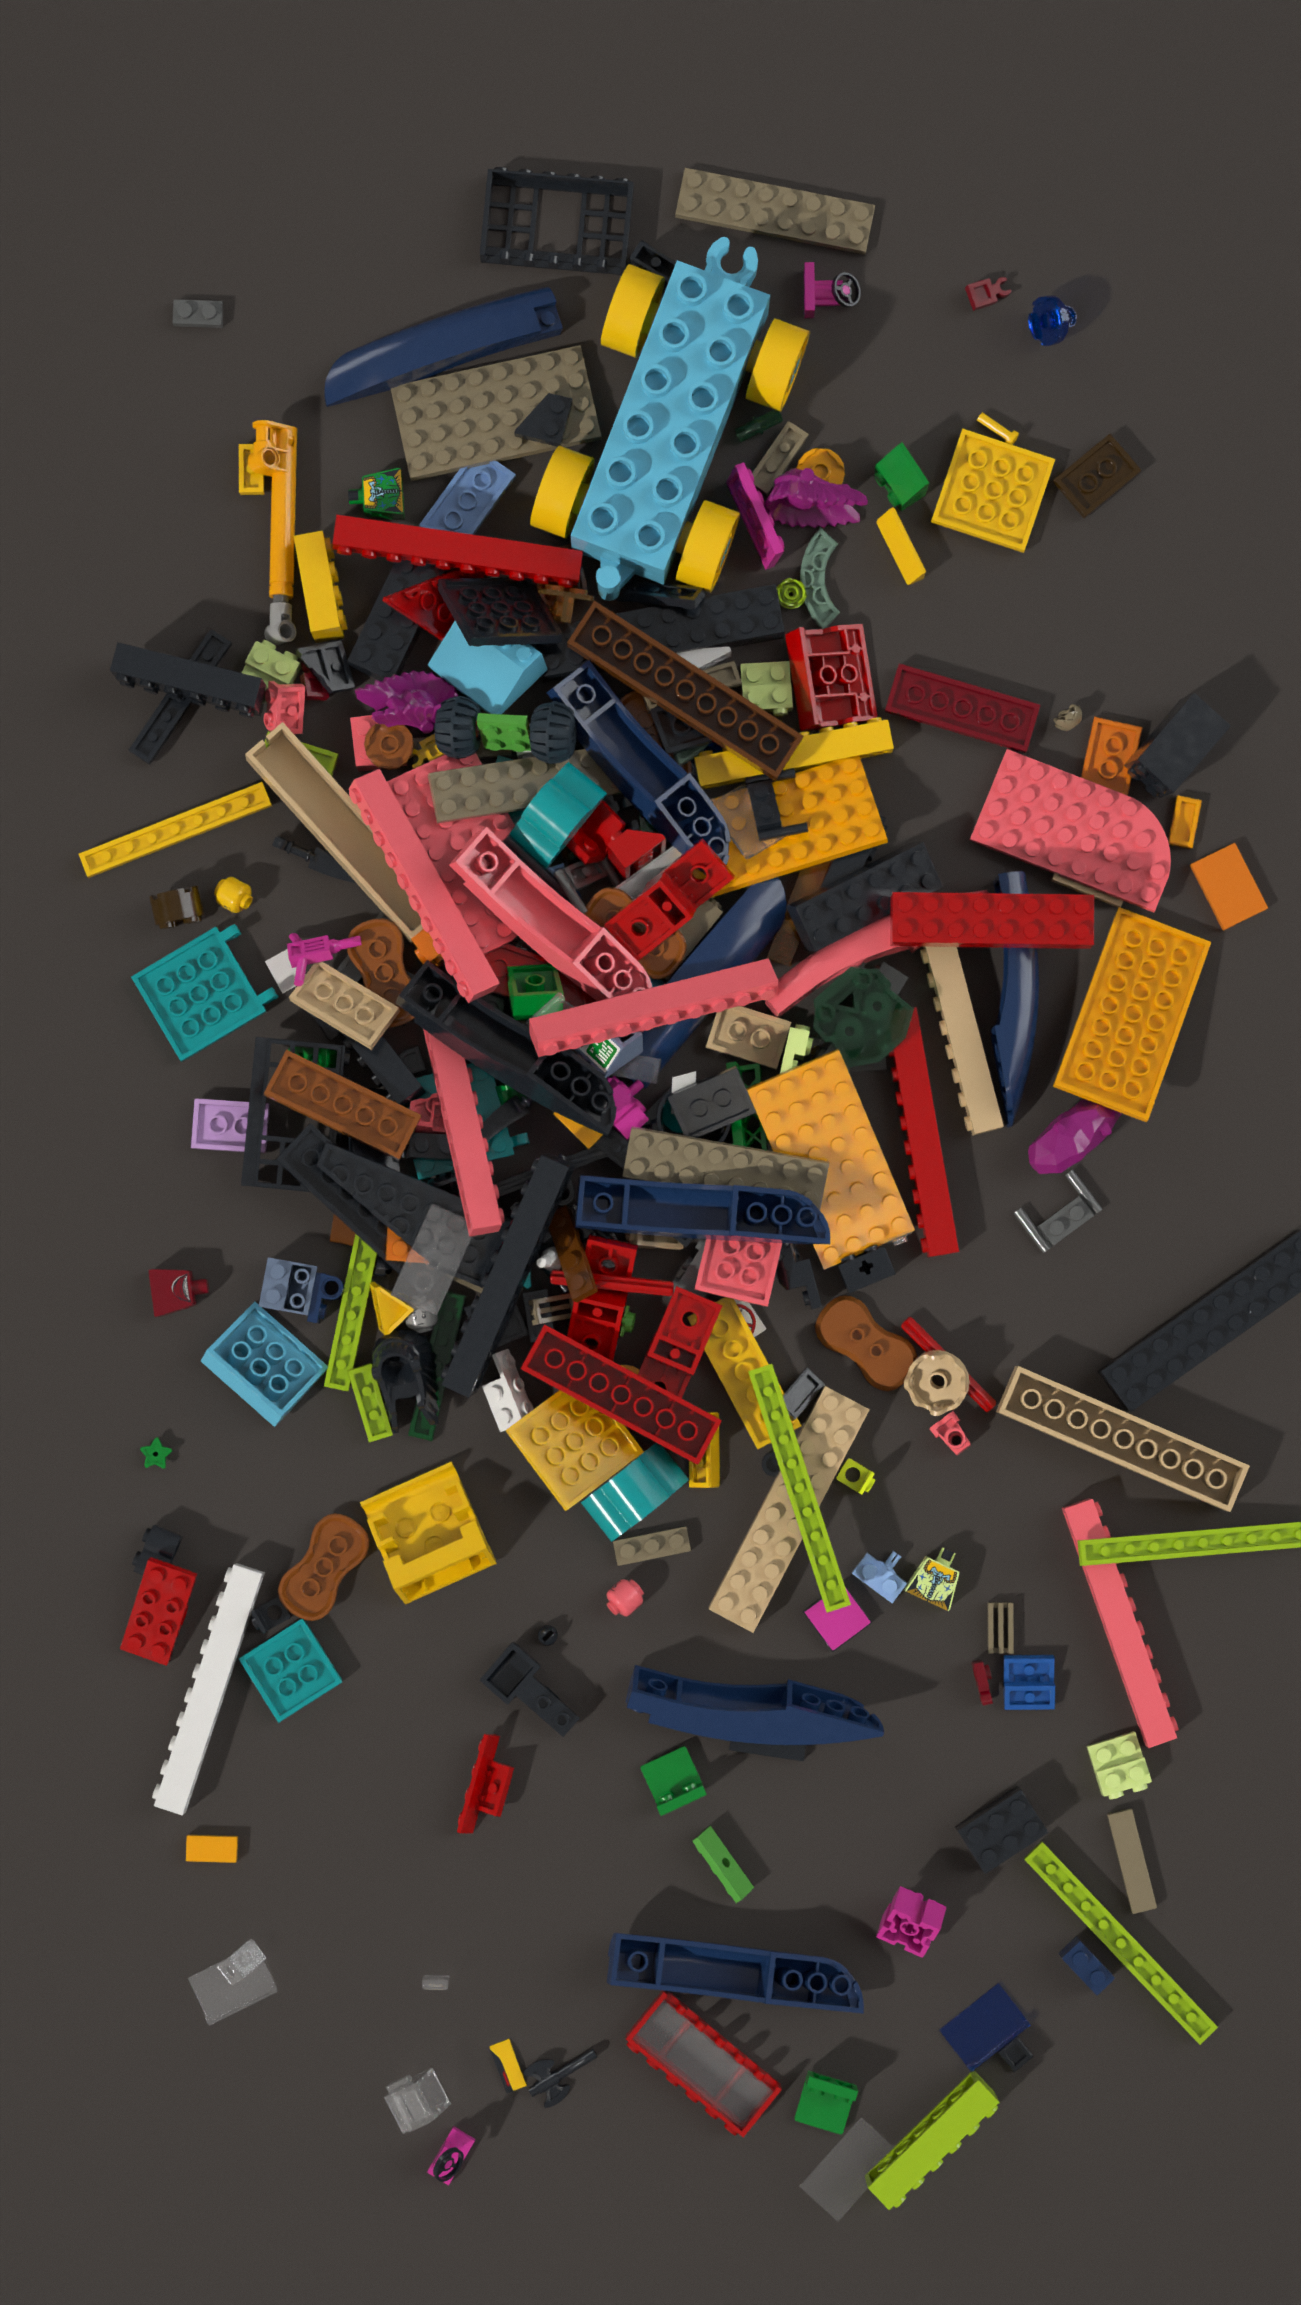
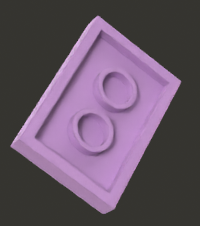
M195 1099L191 1148L244 1152L249 1102ZM269 1103L265 1105L263 1135H268ZM262 1140L261 1153H266L267 1140Z

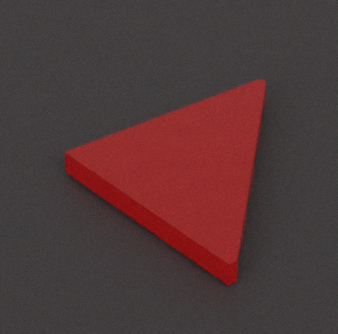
M460 568L388 595L382 601L443 641L455 619L437 589L438 579L483 578L485 572L475 570V573L461 572Z

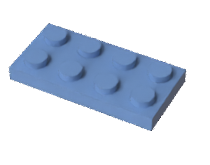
M497 461L468 469L467 467L460 468L419 524V527L474 535L514 481L516 474Z

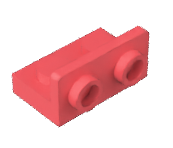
M269 681L268 689L265 691L267 712L264 714V724L266 728L271 732L283 722L293 734H302L305 686L303 684L279 685L275 681Z

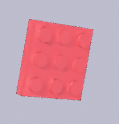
M706 1239L695 1290L768 1307L782 1243Z

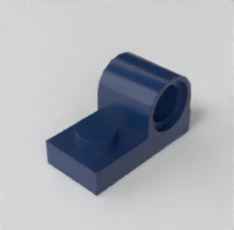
M316 1272L307 1322L319 1324L320 1319H325L327 1305L323 1304L324 1299L337 1300L343 1296L345 1284L340 1278ZM331 1281L337 1282L339 1286L338 1292L334 1295H329L326 1291V1286Z

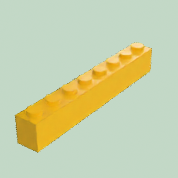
M878 717L869 719L867 724L858 725L857 722L847 723L843 725L842 729L834 730L833 727L819 729V733L811 735L809 732H800L804 737L783 770L794 768V771H801L860 756V759L892 753L894 746L888 720L882 721V718ZM725 748L722 749L723 752L713 754L712 750L703 751L698 754L699 757H694L698 784L702 789L744 782L745 777L763 774Z

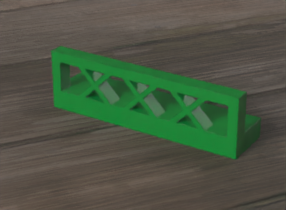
M737 1062L726 1063L727 1069L736 1066L741 1078L743 1072L755 1071L756 1079L750 1086L744 1083L746 1089L762 1082L761 1065L759 1063L739 1066ZM754 1113L731 1123L734 1145L750 1147L756 1140L762 1145V1150L769 1151L768 1139L761 1122L760 1127L754 1134L747 1130V1123L753 1116L759 1120L758 1115Z

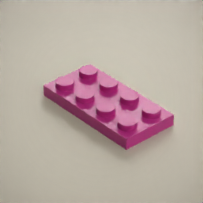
M743 462L735 465L726 484L765 570L774 567L783 554L784 542L781 536H777L773 528L774 520L771 514L767 513L764 508L763 495L755 488L752 471L747 469Z

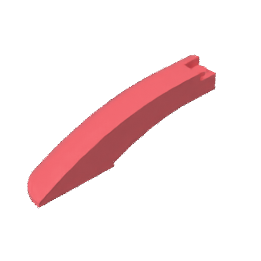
M487 826L478 831L461 848L462 850L449 864L465 880L463 884L503 923L596 1001L653 988L643 966L604 927L601 928L560 896L523 863Z
M980 890L967 893H989V891ZM889 914L812 953L778 979V996L765 1000V1004L772 1014L779 1018L813 991L837 976L884 956L910 950L913 953L921 946H890Z

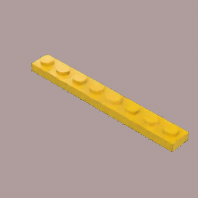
M260 782L79 853V857L87 877L90 878L269 808L272 804L263 782Z

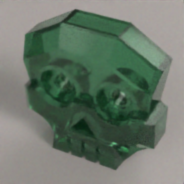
M849 967L814 999L815 1016L813 1030L825 1043L831 1042L835 1049H839L848 1068L880 1062L906 1038L914 1008L890 990L891 982L879 969ZM848 995H852L853 1008L839 1005ZM874 1002L881 1003L882 1008L880 1011L873 1009ZM846 1027L854 1029L852 1036L845 1034Z

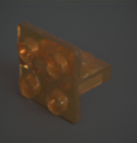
M545 584V589H538V594L557 596L556 601H552L551 615L558 622L571 623L574 599L594 600V596L588 595V590L569 588V592H564L563 586Z

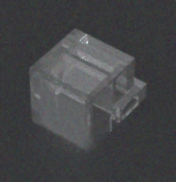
M433 2068L421 2072L413 2078L409 2074L386 2086L389 2093L384 2099L403 2134L429 2124L451 2104Z

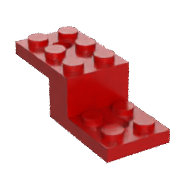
M702 838L646 883L643 892L607 920L604 926L639 961L692 919L696 909L732 881L735 875ZM696 868L704 869L706 877L704 879L695 878L693 870ZM635 922H642L646 926V931L643 933L636 932L633 929V924Z
M589 1235L585 1253L592 1273L632 1277L638 1245ZM604 1260H611L614 1262L615 1267L607 1268L602 1262ZM597 1289L598 1292L576 1303L574 1301L567 1337L613 1361L628 1292ZM593 1338L598 1342V1345L590 1346L585 1340Z
M676 1286L637 1375L652 1383L662 1382L667 1391L682 1399L688 1382L698 1366L722 1305ZM686 1312H692L696 1315L697 1321L695 1325L686 1326L683 1323L682 1318Z

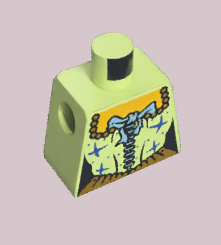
M942 1547L936 1560L926 1556L904 1587V1591L949 1611L959 1577V1571L950 1567L956 1553Z

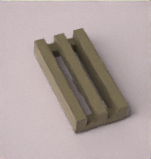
M570 1293L528 1301L529 1306L532 1305L533 1310H530L531 1315H534L535 1319L532 1320L533 1325L571 1318L574 1301ZM569 1299V1304L539 1308L541 1303ZM571 1309L569 1314L541 1319L542 1313Z
M987 1602L988 1653L1014 1654L1013 1603ZM993 1608H998V1648H994ZM1003 1608H1007L1008 1648H1004Z

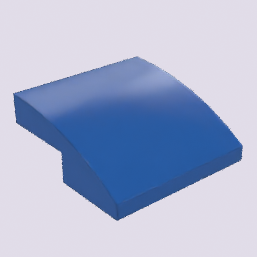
M1003 1655L1005 1710L1055 1709L1054 1655Z

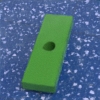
M711 1826L705 1828L692 1840L698 1852L705 1858L712 1872L717 1875L727 1893L731 1895L736 1903L741 1901L754 1888Z

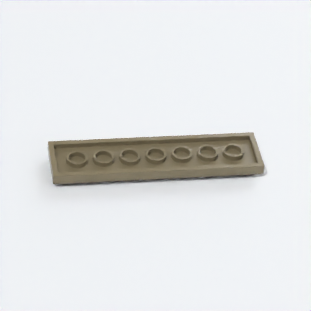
M685 168L675 218L865 255L875 205Z
M585 749L575 750L570 759L556 764L545 763L536 757L433 772L427 775L437 824L525 810L539 790L551 778H554L568 762L608 793L607 796L621 795L622 793Z
M632 1126L623 1177L653 1182L740 1185L791 1190L809 1198L820 1210L829 1162Z

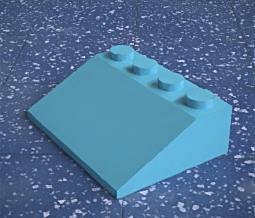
M454 621L428 663L429 668L466 697L476 702L488 714H502L548 670L542 653L530 644L469 646L456 621Z
M256 1302L206 1350L201 1359V1362L274 1427L293 1409L328 1369V1366L268 1312L259 1307V1304Z

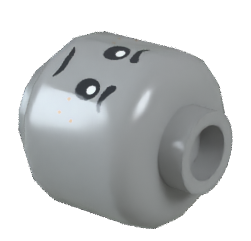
M421 1294L412 1296L411 1301L407 1303L414 1311L405 1318L407 1327L419 1333L432 1330L433 1326L438 1322L434 1300L426 1298L424 1294L423 1296Z

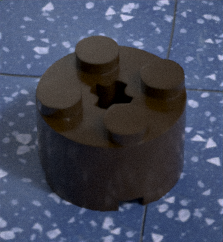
M191 886V891L190 889L184 890V888L158 893L157 896H149L155 925H159L160 929L178 927V921H183L184 924L202 921L201 916L204 915L198 886Z

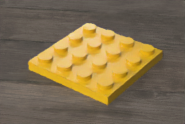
M962 428L931 522L1024 553L1055 459Z
M560 1390L506 1430L507 1434L565 1511L644 1452L623 1424Z

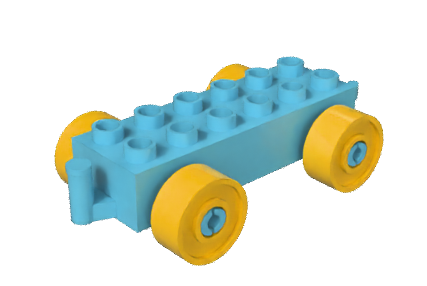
M721 237L711 245L707 252L705 270L677 260L662 300L665 277L631 264L626 267L617 285L606 316L601 336V345L637 358L640 353L641 355L593 479L591 481L595 459L560 445L554 451L542 478L534 502L530 525L565 539L570 535L573 550L583 551L582 555L600 561L601 568L597 570L596 580L599 595L604 600L611 601L616 599L620 594V589L634 574L664 585L676 553L682 554L676 580L691 586L702 587L710 593L713 591L729 553L738 526L740 513L704 500L694 523L689 522L743 378L746 371L752 373L746 393L747 400L781 412L802 362L810 331L774 318L764 342L759 340L769 312L770 295L750 288L757 272V253L753 247L746 248L743 255L742 269L734 274L725 272L720 262L729 251L730 242L727 237Z

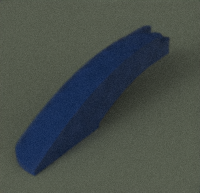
M549 287L531 290L446 314L355 348L342 355L329 370L324 388L326 406L330 407L389 391L391 388L423 380L445 370L497 352L558 336L561 334L563 327L555 307L557 302Z
M590 660L547 692L553 701L563 703L573 709L578 741L621 793L660 834L665 836L671 845L681 854H684L703 838L727 865L730 856L728 853L731 839L728 826L719 810L691 773H687L636 721ZM698 868L704 875H706L704 869Z
M1023 871L1001 873L993 881L995 893L1029 894L1025 872ZM1003 948V983L996 1026L990 1030L1007 1128L1013 1126L1024 1092L1033 1052L1039 1000L1037 948Z
M779 877L751 885L667 984L754 962L776 936L785 919L787 909L786 896ZM708 1014L641 1032L643 1034V1052L622 1066L620 1070L633 1082L639 1079L644 1085L643 1088L646 1089Z
M580 1175L576 1201V1228L681 1238L830 1245V1230L823 1213L820 1212L809 1198L791 1190L740 1185L653 1182Z
M635 1665L625 1702L627 1703V1708L635 1712L648 1713V1723L694 1735L735 1742L769 1745H814L882 1737L884 1734V1728L879 1718L875 1714L869 1715V1712L864 1709L862 1703L840 1693L789 1679L787 1683L731 1685L682 1678Z
M614 1933L610 1941L608 1950L610 1959L607 1983L610 1985L864 2014L863 1996L857 1981H855L848 1969L829 1958Z

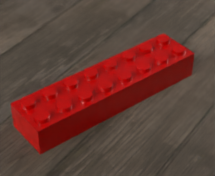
M893 892L891 895L890 946L1090 949L1094 945V895Z
M545 1324L521 1367L523 1371L697 1465L701 1461L722 1421Z

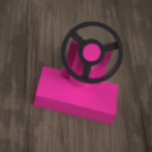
M814 262L804 263V318H814L815 306L852 307L859 302L861 289L857 279L852 274L843 272L836 275L833 280L815 281ZM840 276L849 278L845 283H843V280H838ZM852 282L856 290L854 302L851 299L852 289L850 285Z
M453 2126L427 2173L449 2186L453 2177L461 2168L463 2160L475 2139Z

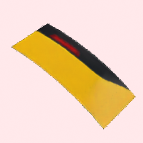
M510 2039L489 2046L506 2093L527 2086Z

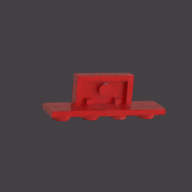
M484 1734L479 1743L478 1758L472 1768L471 1783L466 1790L464 1808L458 1818V1833L474 1832L479 1811L501 1817L514 1767L494 1761L500 1739L499 1735Z

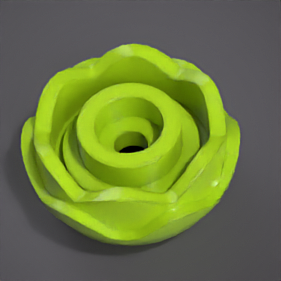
M792 578L785 579L776 588L779 604L787 609L800 607L807 596L804 584Z

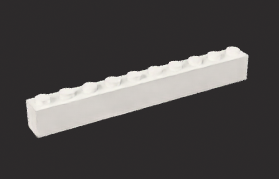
M238 1563L234 1564L233 1568L228 1567L224 1578L227 1586L225 1592L220 1591L216 1602L219 1610L217 1616L213 1615L210 1620L208 1630H211L209 1640L205 1639L202 1644L200 1654H203L201 1664L197 1663L193 1671L192 1678L196 1680L193 1688L189 1687L184 1702L188 1704L185 1712L181 1711L176 1726L180 1728L177 1736L173 1735L168 1748V1750L172 1751L169 1760L165 1759L160 1774L164 1775L161 1785L157 1784L153 1792L152 1798L156 1799L155 1807L179 1815H184L187 1811L265 1572Z

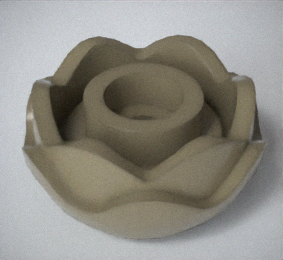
M1071 704L1068 710H1062L1058 718L1053 719L1056 724L1055 727L1063 731H1069L1077 726L1082 720L1080 706L1077 707V705Z

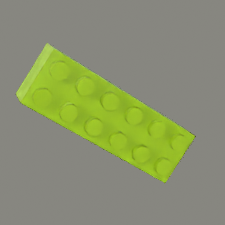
M972 2070L865 2175L868 2189L888 2210L893 2206L895 2208L899 2207L905 2201V2195L912 2188L914 2190L917 2189L924 2182V2176L930 2170L934 2172L943 2163L942 2158L947 2153H954L961 2146L962 2143L960 2141L967 2134L971 2136L980 2127L978 2123L985 2116L989 2118L997 2111V2105L1000 2102L995 2092Z

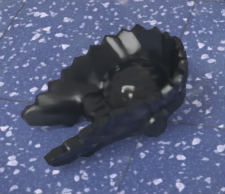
M395 1329L390 1334L379 1338L371 1352V1363L373 1365L371 1372L374 1380L380 1385L383 1403L386 1406L387 1415L392 1424L393 1434L399 1433L395 1404L396 1400L401 1398L408 1399L416 1396L417 1406L429 1424H439L437 1412L439 1411L437 1401L439 1399L435 1394L438 1387L436 1384L437 1377L434 1372L437 1365L434 1363L436 1354L432 1351V1344L428 1342L426 1336L419 1335V1332L408 1329Z

